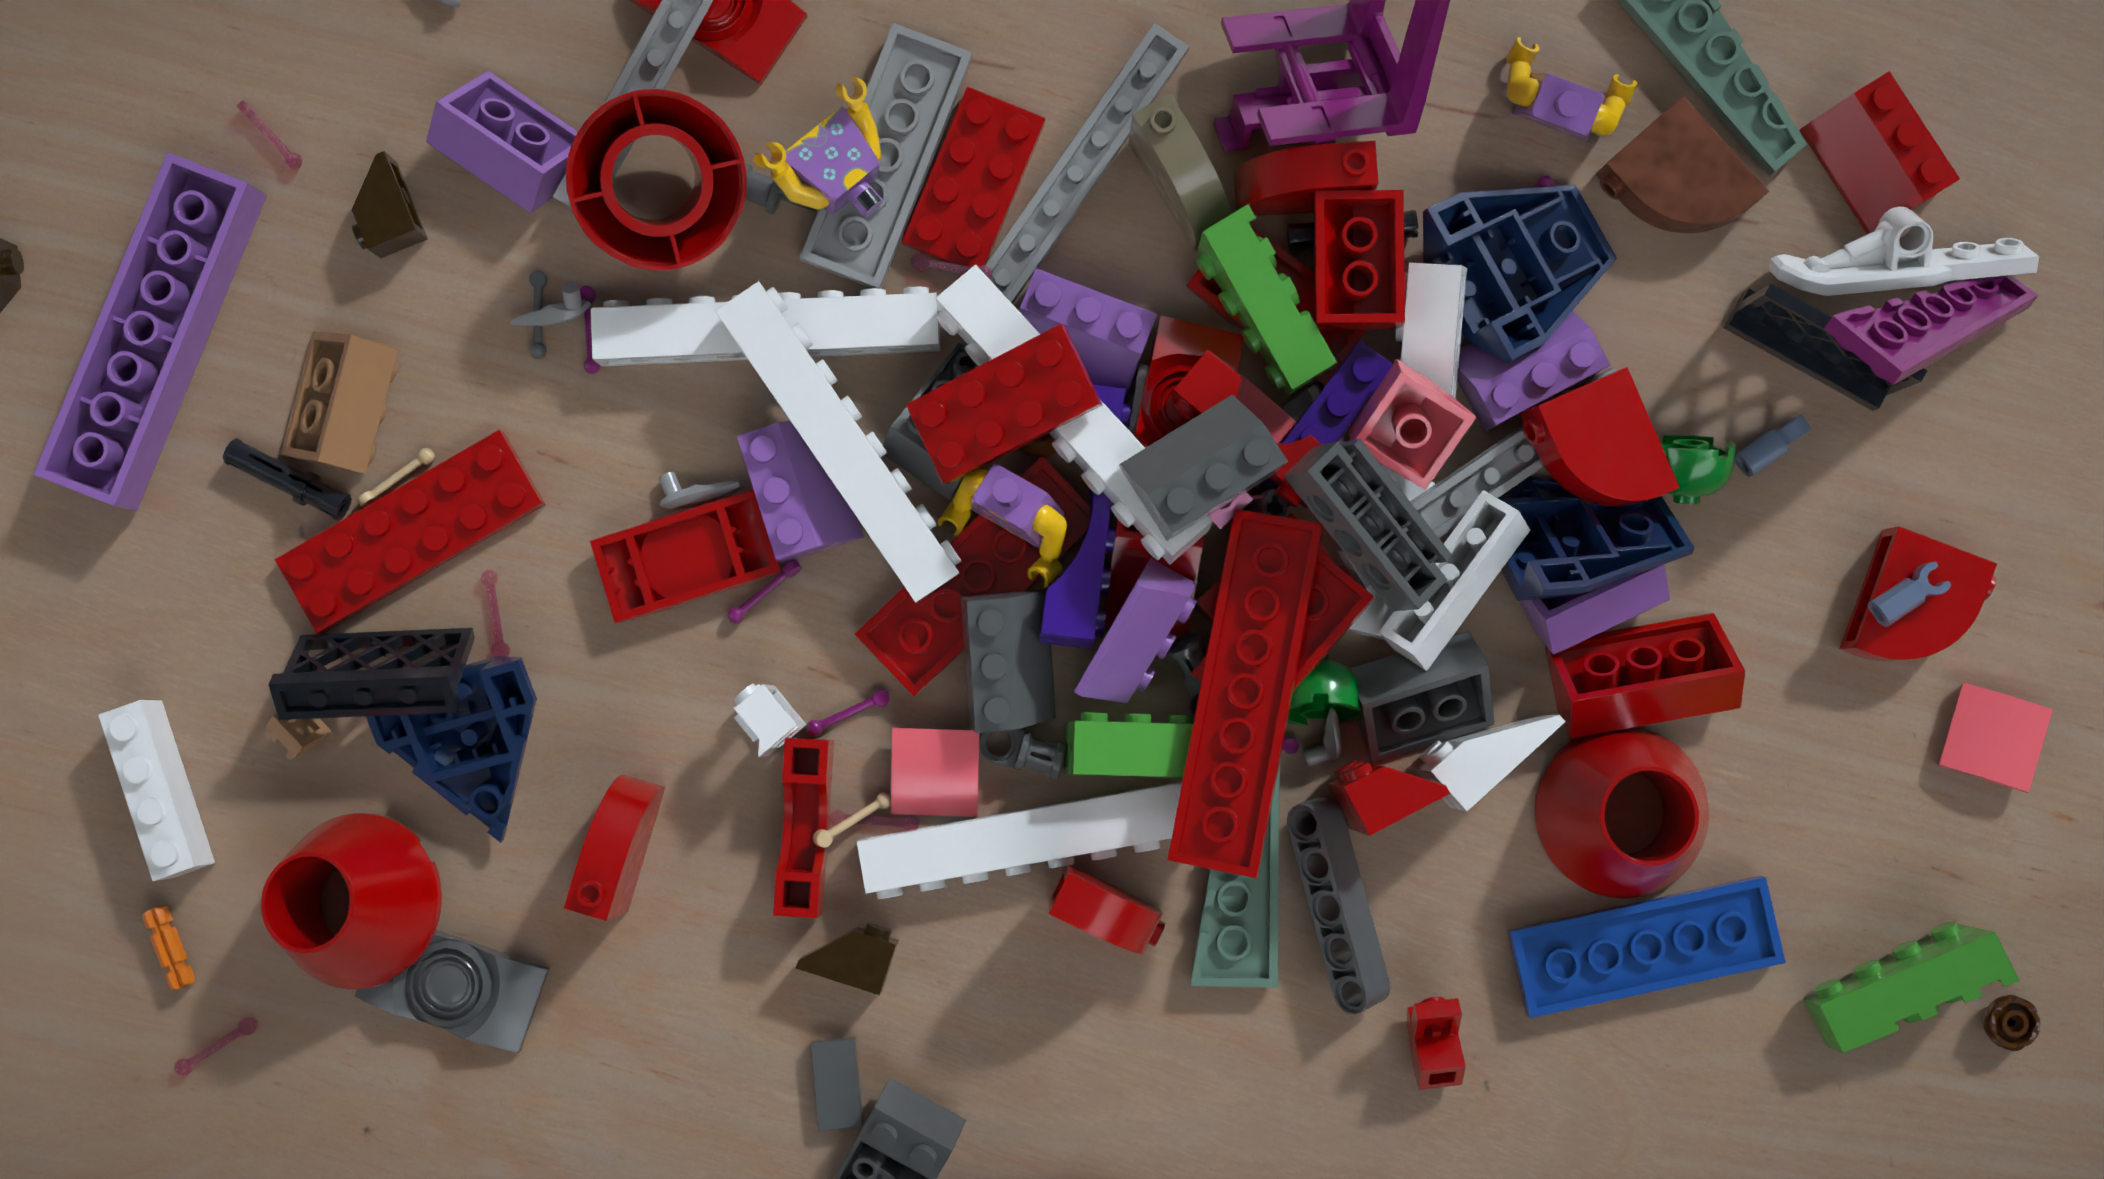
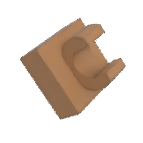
M275 714L266 724L267 729L271 732V742L274 744L280 741L289 751L286 754L288 760L321 744L332 732L320 718L279 720L278 715Z

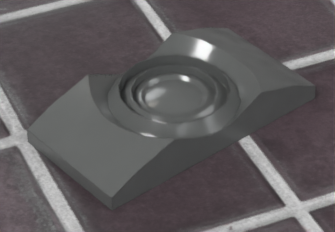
M436 930L428 948L414 965H410L386 984L372 988L357 989L355 997L393 1015L440 1027L465 1040L519 1053L550 968Z

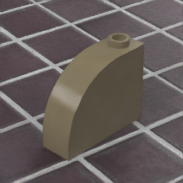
M1170 92L1132 114L1129 145L1193 250H1196L1199 246L1202 232L1231 215V211L1222 184L1204 147Z

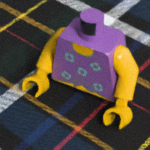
M1517 37L1506 57L1507 63L1511 65L1509 68L1507 96L1512 103L1516 104L1512 114L1588 142L1591 133L1607 136L1616 129L1625 107H1628L1637 87L1636 80H1633L1630 85L1623 84L1618 81L1619 74H1615L1612 77L1606 95L1548 73H1531L1530 65L1540 48L1536 43H1533L1531 49L1527 48L1521 43V37Z
M851 76V80L855 85V92L851 97L847 95V90L843 84H837L835 88L838 99L849 103L847 110L843 106L839 107L786 151L777 142H765L766 147L772 153L770 162L761 153H755L753 161L759 168L772 170L771 178L789 201L816 210L824 208L832 214L836 213L850 201L862 216L866 218L883 203V199L870 186L878 177L879 162L882 154L873 116L868 104L862 102L867 95L866 84L860 78Z
M994 463L989 471L979 468L965 475L953 497V502L947 506L938 519V525L941 527L946 520L952 522L957 528L954 535L958 536L970 520V510L972 509L974 512L1039 548L1041 557L1028 569L1027 573L1031 580L1040 573L1045 579L1044 587L1047 588L1062 572V565L1058 558L1061 555L1067 528L1066 520L1063 517L1065 513L1047 492Z

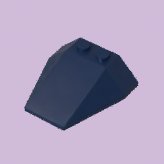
M1576 185L1463 192L1432 205L1423 211V263L1462 265L1467 268L1461 332L1463 337L1470 343L1507 363L1543 345L1617 259Z
M1529 476L1498 497L1501 501L1517 509L1530 529L1524 540L1501 569L1517 601L1559 598L1585 593L1691 555L1695 548L1662 496L1625 506H1603L1580 499L1564 489L1554 479Z

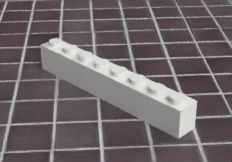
M976 264L936 297L939 312L936 316L937 320L951 336L958 333L968 344L965 347L966 352L978 366L1040 335ZM1103 402V406L1050 432L1049 434L1055 439L1052 445L1057 453L1066 462L1070 463L1074 460L1084 471L1081 477L1088 487L1097 495L1104 492L1114 503L1111 507L1114 515L1126 527H1130L1132 524L1144 536L1141 539L1142 545L1156 560L1163 557L1169 565L1172 564L1209 531L1212 520L1207 516L1167 541L1119 467L1120 463L1145 449V447Z
M758 281L715 310V312L915 603H917L960 574L955 565L960 563L961 559L948 540L939 544L930 529L937 524L924 505L921 504L916 508L912 505L906 496V493L912 488L898 467L891 472L888 470L881 459L882 456L887 454V451L872 431L868 435H864L856 423L863 416L850 397L847 395L840 400L831 385L838 380L826 362L822 359L815 363L806 349L813 344L799 323L793 327L789 326L781 314L788 307L775 288L772 287L765 291Z
M907 287L903 289V294L886 295V290L872 288L861 290V296L844 297L842 291L836 290L818 292V298H801V294L794 292L778 293L788 307L781 314L789 326L793 327L799 323L813 345L806 349L811 357L941 351L940 323L936 318L939 314L936 302L937 292L929 293V288ZM691 297L688 304H672L671 299L653 298L646 300V305L630 306V302L624 300H609L603 302L604 307L591 308L592 359L601 366L748 360L715 312V310L727 302H715L714 297Z
M1182 781L860 839L857 841L865 894L876 892L877 899H886L903 895L902 887L919 884L921 892L946 887L945 879L962 876L963 884L988 880V872L1005 869L1006 876L1031 872V864L1048 861L1049 868H1057L1075 864L1073 856L1091 853L1092 860H1101L1116 857V848L1133 845L1135 853L1159 849L1160 840L1172 838Z

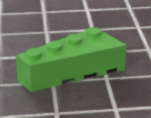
M1249 204L1202 232L1197 249L1199 256L1195 260L1207 280L1214 278L1222 293L1218 294V297L1226 312L1231 317L1237 315L1245 329L1241 331V334L1249 349L1254 354L1259 351L1268 364L1264 371L1270 383L1276 390L1283 388L1286 395L1289 396L1330 371L1337 361L1310 313L1306 310L1299 313L1296 305L1300 303L1297 290L1290 277L1283 273L1278 275L1274 269L1277 266L1274 257L1276 252L1267 237L1262 238L1255 235L1249 222L1256 217Z
M1082 712L1081 721L1065 723L1064 775L1183 778L1195 716L1169 715L1168 723H1151V714H1125V722H1107L1108 713Z
M1955 921L1943 923L1930 931L1931 937L1919 943L1915 940L1902 943L1892 949V956L1880 962L1878 960L1864 962L1853 969L1854 975L1842 981L1832 979L1814 988L1816 993L1805 998L1804 1001L1827 1047L1841 1053L1848 1052L1899 1031L1900 1027L1897 1021L1904 1019L1905 1022L1911 1023L1920 1020L1924 1021L1938 1015V1005L1941 1003H1954L1961 1000L1964 1003H1968L1983 996L1979 990L1980 987L1995 981L2001 982L2003 987L2019 982L2020 980L1996 932L1956 924Z

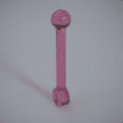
M244 100L236 105L285 157V164L288 168L295 170L301 167V156L297 153H291Z
M916 253L911 258L912 267L919 272L931 268L965 274L972 268L929 260L923 253ZM981 265L979 269L991 279V268Z
M486 570L481 575V582L487 589L495 639L491 653L494 657L508 656L510 654V647L503 640L495 589L498 576L495 571Z
M834 810L829 815V821L833 826H836L852 815L845 814L842 810ZM907 815L904 819L867 816L855 824L903 827L906 831H915L919 827V820L915 815Z
M252 1017L244 1018L239 1022L238 1028L189 1059H179L174 1066L175 1073L180 1076L188 1075L192 1070V1066L241 1035L253 1034L258 1028L257 1020Z

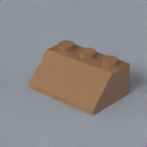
M313 331L280 455L345 471L366 474L368 466L375 457L376 445L374 441L378 426L384 420L387 412L385 400L389 384L397 374L398 363L396 358L399 349L352 334Z

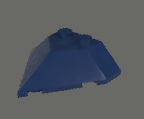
M496 656L466 665L457 689L460 704L456 713L366 716L375 742L389 755L392 752L396 753L414 768L412 770L413 774L467 816L471 813L490 828L487 833L500 843L505 837L537 701L522 657Z

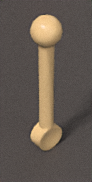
M429 448L421 449L416 459L371 491L360 495L357 498L359 505L362 508L368 506L376 500V497L419 466L432 463L435 458L434 452Z
M887 792L879 793L876 796L875 802L831 829L817 830L813 836L814 843L817 846L826 848L832 843L834 836L876 810L889 808L891 806L890 794Z

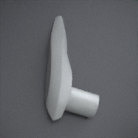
M568 282L562 286L563 302L548 305L541 310L519 316L510 321L511 325L515 326L558 325L579 317L592 304L581 299L577 283Z
M669 472L659 477L666 495L661 500L660 506L667 509H679L706 503L740 487V483L738 481H726L709 485L695 484L689 488L681 489L675 472Z
M1330 708L1327 715L1325 732L1322 738L1324 744L1303 750L1308 766L1328 760L1336 762L1341 756L1342 745L1339 720L1336 711Z

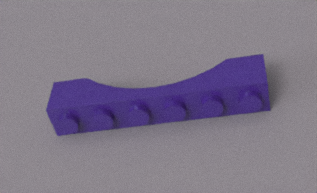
M1094 385L1100 400L1128 429L1131 404H1124L1125 389ZM1088 487L1090 495V522L1087 535L1070 566L1046 591L1039 643L1092 649L1094 638L1103 637L1106 611L1098 610L1100 594L1108 595L1111 569L1103 568L1105 552L1113 553L1116 527L1108 526L1110 511H1112L1111 507L1114 503L1104 492L1097 495Z

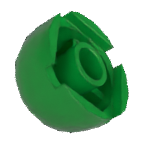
M1664 435L1663 444L1661 445L1680 487L1667 493L1673 495V502L1679 504H1699L1700 496L1712 495L1722 489L1732 474L1736 444L1725 439V447L1713 446L1714 437Z
M1327 654L1292 694L1287 723L1308 726L1306 718L1325 719L1324 726H1326L1330 708L1336 711L1339 724L1358 719L1361 716L1359 712L1361 711V705L1358 698L1359 686L1352 670L1339 661L1331 660L1329 654Z

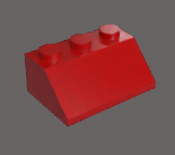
M1890 71L1854 92L1799 130L1867 234L1876 230L1880 218L1891 208L1900 206L1912 210L1960 180V177Z
M1404 190L1315 191L1316 324L1352 330L1399 328L1405 323Z
M1356 760L1334 770L1335 779L1326 783L1334 799L1340 804L1349 828L1368 836L1451 794L1446 785L1386 766L1373 765L1369 762L1363 763V761L1357 762Z

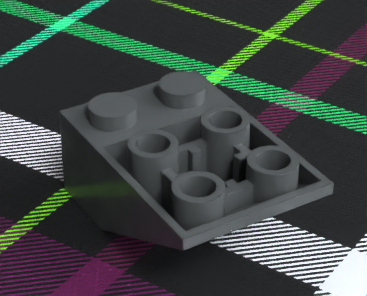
M961 343L956 345L911 401L978 367L966 352L964 345ZM906 407L889 428L883 443V447L887 451V454L884 456L951 501L963 477L949 484H942Z
M889 1078L834 1179H937L956 1145L966 1119L896 1080Z

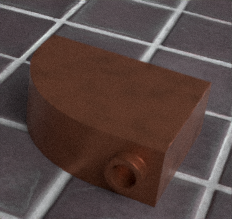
M1683 96L1596 173L1600 178L1601 188L1609 197L1614 200L1619 199L1632 214L1647 224L1675 233H1701L1724 226L1739 217L1770 192Z

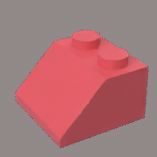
M1396 359L1349 428L1348 434L1350 441L1361 439L1378 462L1426 490L1470 428L1476 416L1435 382Z

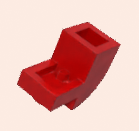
M1430 997L1420 1003H1414L1413 1007H1407L1408 1035L1418 1090L1462 1085L1466 1065L1458 1035L1462 1017L1458 998L1445 1000L1443 997Z

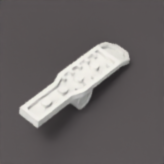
M1898 206L1884 213L1874 232L1844 245V248L1823 258L1811 256L1803 259L1786 254L1778 255L1770 259L1769 271L1778 280L1797 289L1823 296L1935 286L1953 280L2037 273L2039 256L2025 246L2021 240L2014 238H2001L1996 240L1995 244L1984 245L1972 242H1958L1952 248L1932 249L1933 230L1930 225L1907 207ZM1910 227V230L1907 232V234L1903 237H1900L1903 231Z

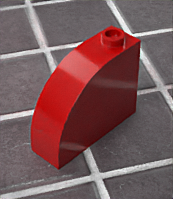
M1376 141L1307 145L1274 151L1250 159L1241 164L1234 173L1236 211L1249 204L1255 216L1314 213V192L1317 190H1375L1379 184Z
M1628 367L1520 413L1524 421V434L1527 440L1534 445L1541 462L1549 474L1564 489L1582 500L1603 506H1625L1657 498L1680 488Z
M1900 526L1882 530L1839 650L1870 660L1897 661L1927 657L1948 648L1967 632L1977 618L1984 600L1988 599L1992 594L1996 584V577L1993 575L1997 563ZM1936 562L1938 567L1929 572L1928 582L1935 586L1940 582L1949 581L1951 586L1948 591L1939 595L1925 596L1923 604L1888 627L1879 624L1869 610L1868 603L1905 578L1912 580L1913 572L1920 565Z
M620 775L612 782L595 813L586 835L563 909L604 921L611 920L628 912L666 788L665 786L627 775Z
M1072 865L1066 866L1049 900V915L1106 942L1138 954H1144L1148 944L1155 947L1166 924L1160 920L1163 914L1161 909Z

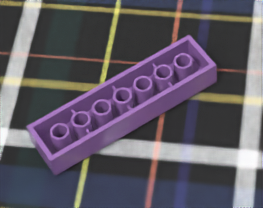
M167 152L33 475L110 505L134 511L138 510L267 195L245 181Z

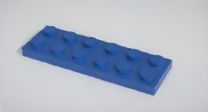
M1764 876L1747 878L1507 930L1525 1012L1529 1018L1786 963L1767 879Z

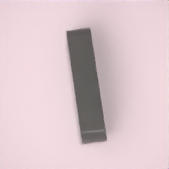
M1320 796L1292 807L1288 812L1287 827L1334 999L1342 1011L1356 1015L1384 1001L1389 996L1390 981L1343 810L1334 798Z

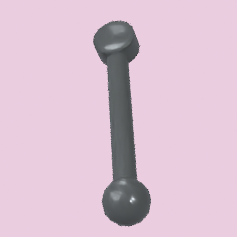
M538 270L532 272L529 276V282L534 287V312L543 309V288L548 283L547 276ZM534 326V343L529 349L530 355L534 359H541L546 355V347L542 344V326Z

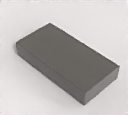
M855 1036L812 1041L811 1053L819 1131L863 1127L864 1119Z

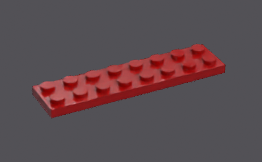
M1238 509L1234 511L1168 861L1258 879L1324 529L1321 523Z

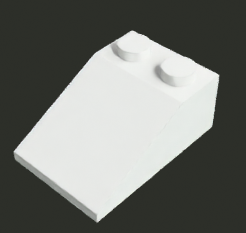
M1538 715L1451 739L1443 743L1438 740L1420 755L1419 758L1423 763L1415 770L1424 779L1447 786L1451 794L1442 799L1450 808L1468 811L1566 721L1560 715Z

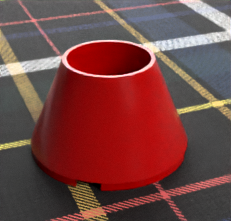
M643 89L625 93L609 100L595 110L583 123L572 142L568 154L566 189L578 224L597 247L611 257L636 268L657 271L672 270L692 265L704 259L725 242L744 208L747 191V173L745 161L735 136L714 111L703 103L682 93L662 89ZM650 135L667 136L678 142L689 155L694 168V186L688 201L674 214L660 219H645L626 211L618 203L612 186L613 167L621 151L634 140Z
M1632 727L1575 737L1554 755L1555 758L1549 765L1544 777L1540 779L1537 788L1535 822L1540 842L1547 856L1566 878H1569L1589 892L1601 896L1620 899L1638 898L1665 889L1677 881L1692 866L1706 838L1709 822V804L1706 789L1697 768L1685 752L1676 744L1656 732L1640 727ZM1638 772L1648 778L1658 790L1663 804V821L1658 834L1649 845L1637 852L1625 854L1613 843L1608 834L1605 824V806L1613 788L1625 777Z
M353 813L341 815L323 822L312 829L273 869L262 891V919L271 937L302 970L314 979L326 985L342 989H365L380 986L392 981L394 977L402 973L410 965H414L424 954L433 939L442 906V890L438 869L435 862L430 861L426 851L419 843L421 839L400 822L377 814ZM336 867L347 883L350 905L344 925L334 936L323 921L320 911V895L326 878Z

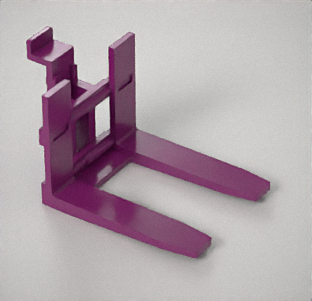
M1350 0L1349 3L1344 5L1222 17L1221 26L1232 53L1275 49L1281 66L1277 86L1258 88L1255 92L1233 94L1229 116L1214 119L1213 126L1223 151L1248 150L1252 130L1263 129L1269 146L1313 141L1314 145L1336 143V139L1341 137L1386 132L1387 137L1416 133L1425 106L1450 0H1415L1401 53L1383 16L1386 0ZM1345 41L1352 59L1305 64L1298 46Z

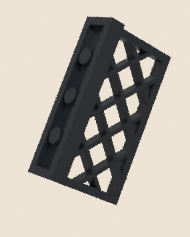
M1769 284L1757 292L1750 288L1743 291L1724 326V329L1872 411L1880 408L1886 395L1922 382L1928 371L1923 368L1892 385L1887 380L1875 375L1868 364L1853 352L1842 348L1836 342V339L1824 330L1832 318L1831 316L1773 284Z
M473 628L300 635L284 672L273 674L268 684L278 719L456 713L460 704L457 689L475 639ZM446 644H457L443 652L438 649ZM402 646H413L401 653L395 651ZM359 648H369L357 655L351 653ZM327 649L313 657L308 655L310 650ZM426 654L431 657L418 665L412 663ZM383 656L387 658V660L374 667L368 665ZM339 658L344 660L329 669L324 667Z

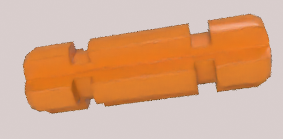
M160 905L142 913L146 930H152L153 935L149 937L161 969L165 967L168 973L164 976L169 989L178 990L195 982V976L191 965H185L184 960H187L188 957L176 926L172 928L169 922L173 921L169 908L166 905Z

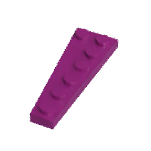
M2012 275L1966 279L1965 282L1943 285L1937 293L1931 294L1926 290L1917 292L1911 300L1902 302L1899 298L1887 300L1881 308L1873 309L1868 305L1835 314L1824 330L1831 334L1842 348L1853 352L1868 364L1875 375L1894 385L2029 309L2038 295Z

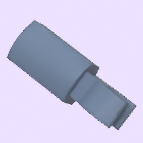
M1802 415L1792 418L1776 431L1774 429L1766 431L1735 453V462L1747 477L1753 476L1789 451L1787 445L1812 428Z
M1931 562L1920 565L1913 572L1912 580L1905 578L1870 601L1868 608L1877 622L1884 627H1888L1923 604L1925 596L1939 595L1948 591L1951 586L1949 581L1940 582L1935 586L1928 582L1929 572L1936 569L1938 564Z

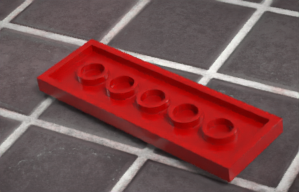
M497 430L274 560L316 634H324L546 504L505 433Z
M1041 456L1020 477L1047 492L1065 513L1063 517L1066 520L1067 528L1059 560L1087 533L1090 522V505ZM979 515L950 542L961 559V562L955 565L960 574L917 603H915L907 589L903 587L854 635L915 697L964 650L961 596L1026 591L1042 576L1039 573L1031 580L1027 573L1028 569L1041 557L1039 548Z

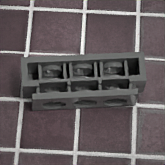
M1361 439L1342 443L1337 441L1312 447L1283 476L1391 611L1419 610L1448 580L1435 563L1448 562L1453 555Z

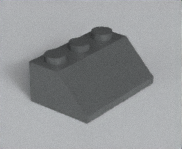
M1232 394L1120 463L1119 467L1168 541L1273 476L1288 461L1264 423Z
M1047 589L961 596L969 725L975 733L1021 729L1056 718L1051 644L1039 643Z
M1470 631L1452 636L1427 671L1400 653L1350 668L1358 680L1359 686L1358 698L1361 705V711H1359L1361 716L1357 721L1372 763L1432 745L1438 740L1442 742L1495 725L1489 666Z

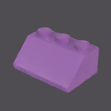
M486 71L436 102L426 142L442 152L446 157L473 173L480 180L501 192L514 203L532 213L553 198V194L566 173L568 154L578 131L491 72Z
M1035 268L1019 312L1039 334L1059 324L1065 325L1094 385L1124 388L1125 402L1138 364L1155 324L1157 314Z
M1572 311L1543 345L1509 363L1472 343L1461 348L1457 381L1484 431L1487 432L1516 417L1521 412L1531 409L1609 367L1610 363L1591 328Z
M791 421L778 422L737 436L777 561L784 564L864 538L858 518Z
M1150 558L1074 693L1082 697L1128 703L1135 690L1143 694L1155 673L1154 670L1148 667L1155 656L1164 659L1176 636L1169 633L1176 620L1184 624L1197 602L1190 597L1196 583Z
M1665 564L1585 593L1559 598L1523 600L1520 603L1532 628L1554 655L1669 601L1670 596Z

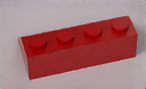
M1714 613L1602 632L1554 655L1547 646L1545 648L1556 707L1560 716L1566 721L1564 726L1570 738L1741 708L1746 671Z

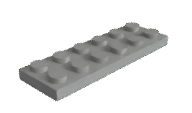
M892 24L867 86V95L862 101L868 104L877 127L882 158L879 162L878 177L870 186L883 199V203L866 218L862 216L850 201L833 214L824 208L819 209L799 257L802 262L864 286L882 289L973 59L972 52L899 24Z

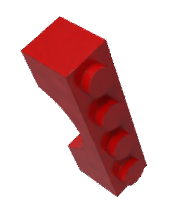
M1207 350L1173 390L1171 397L1177 401L1173 406L1182 416L1190 421L1232 394L1238 399V390L1242 377L1210 350ZM1312 435L1292 443H1276L1288 462L1269 479L1279 486L1275 492L1285 502L1295 508L1298 504L1302 505L1305 509L1308 506L1283 476L1312 447L1323 445Z
M785 738L782 772L784 821L781 851L775 876L773 916L818 918L823 914L827 847L817 846L814 843L813 836L817 830H828L834 740Z

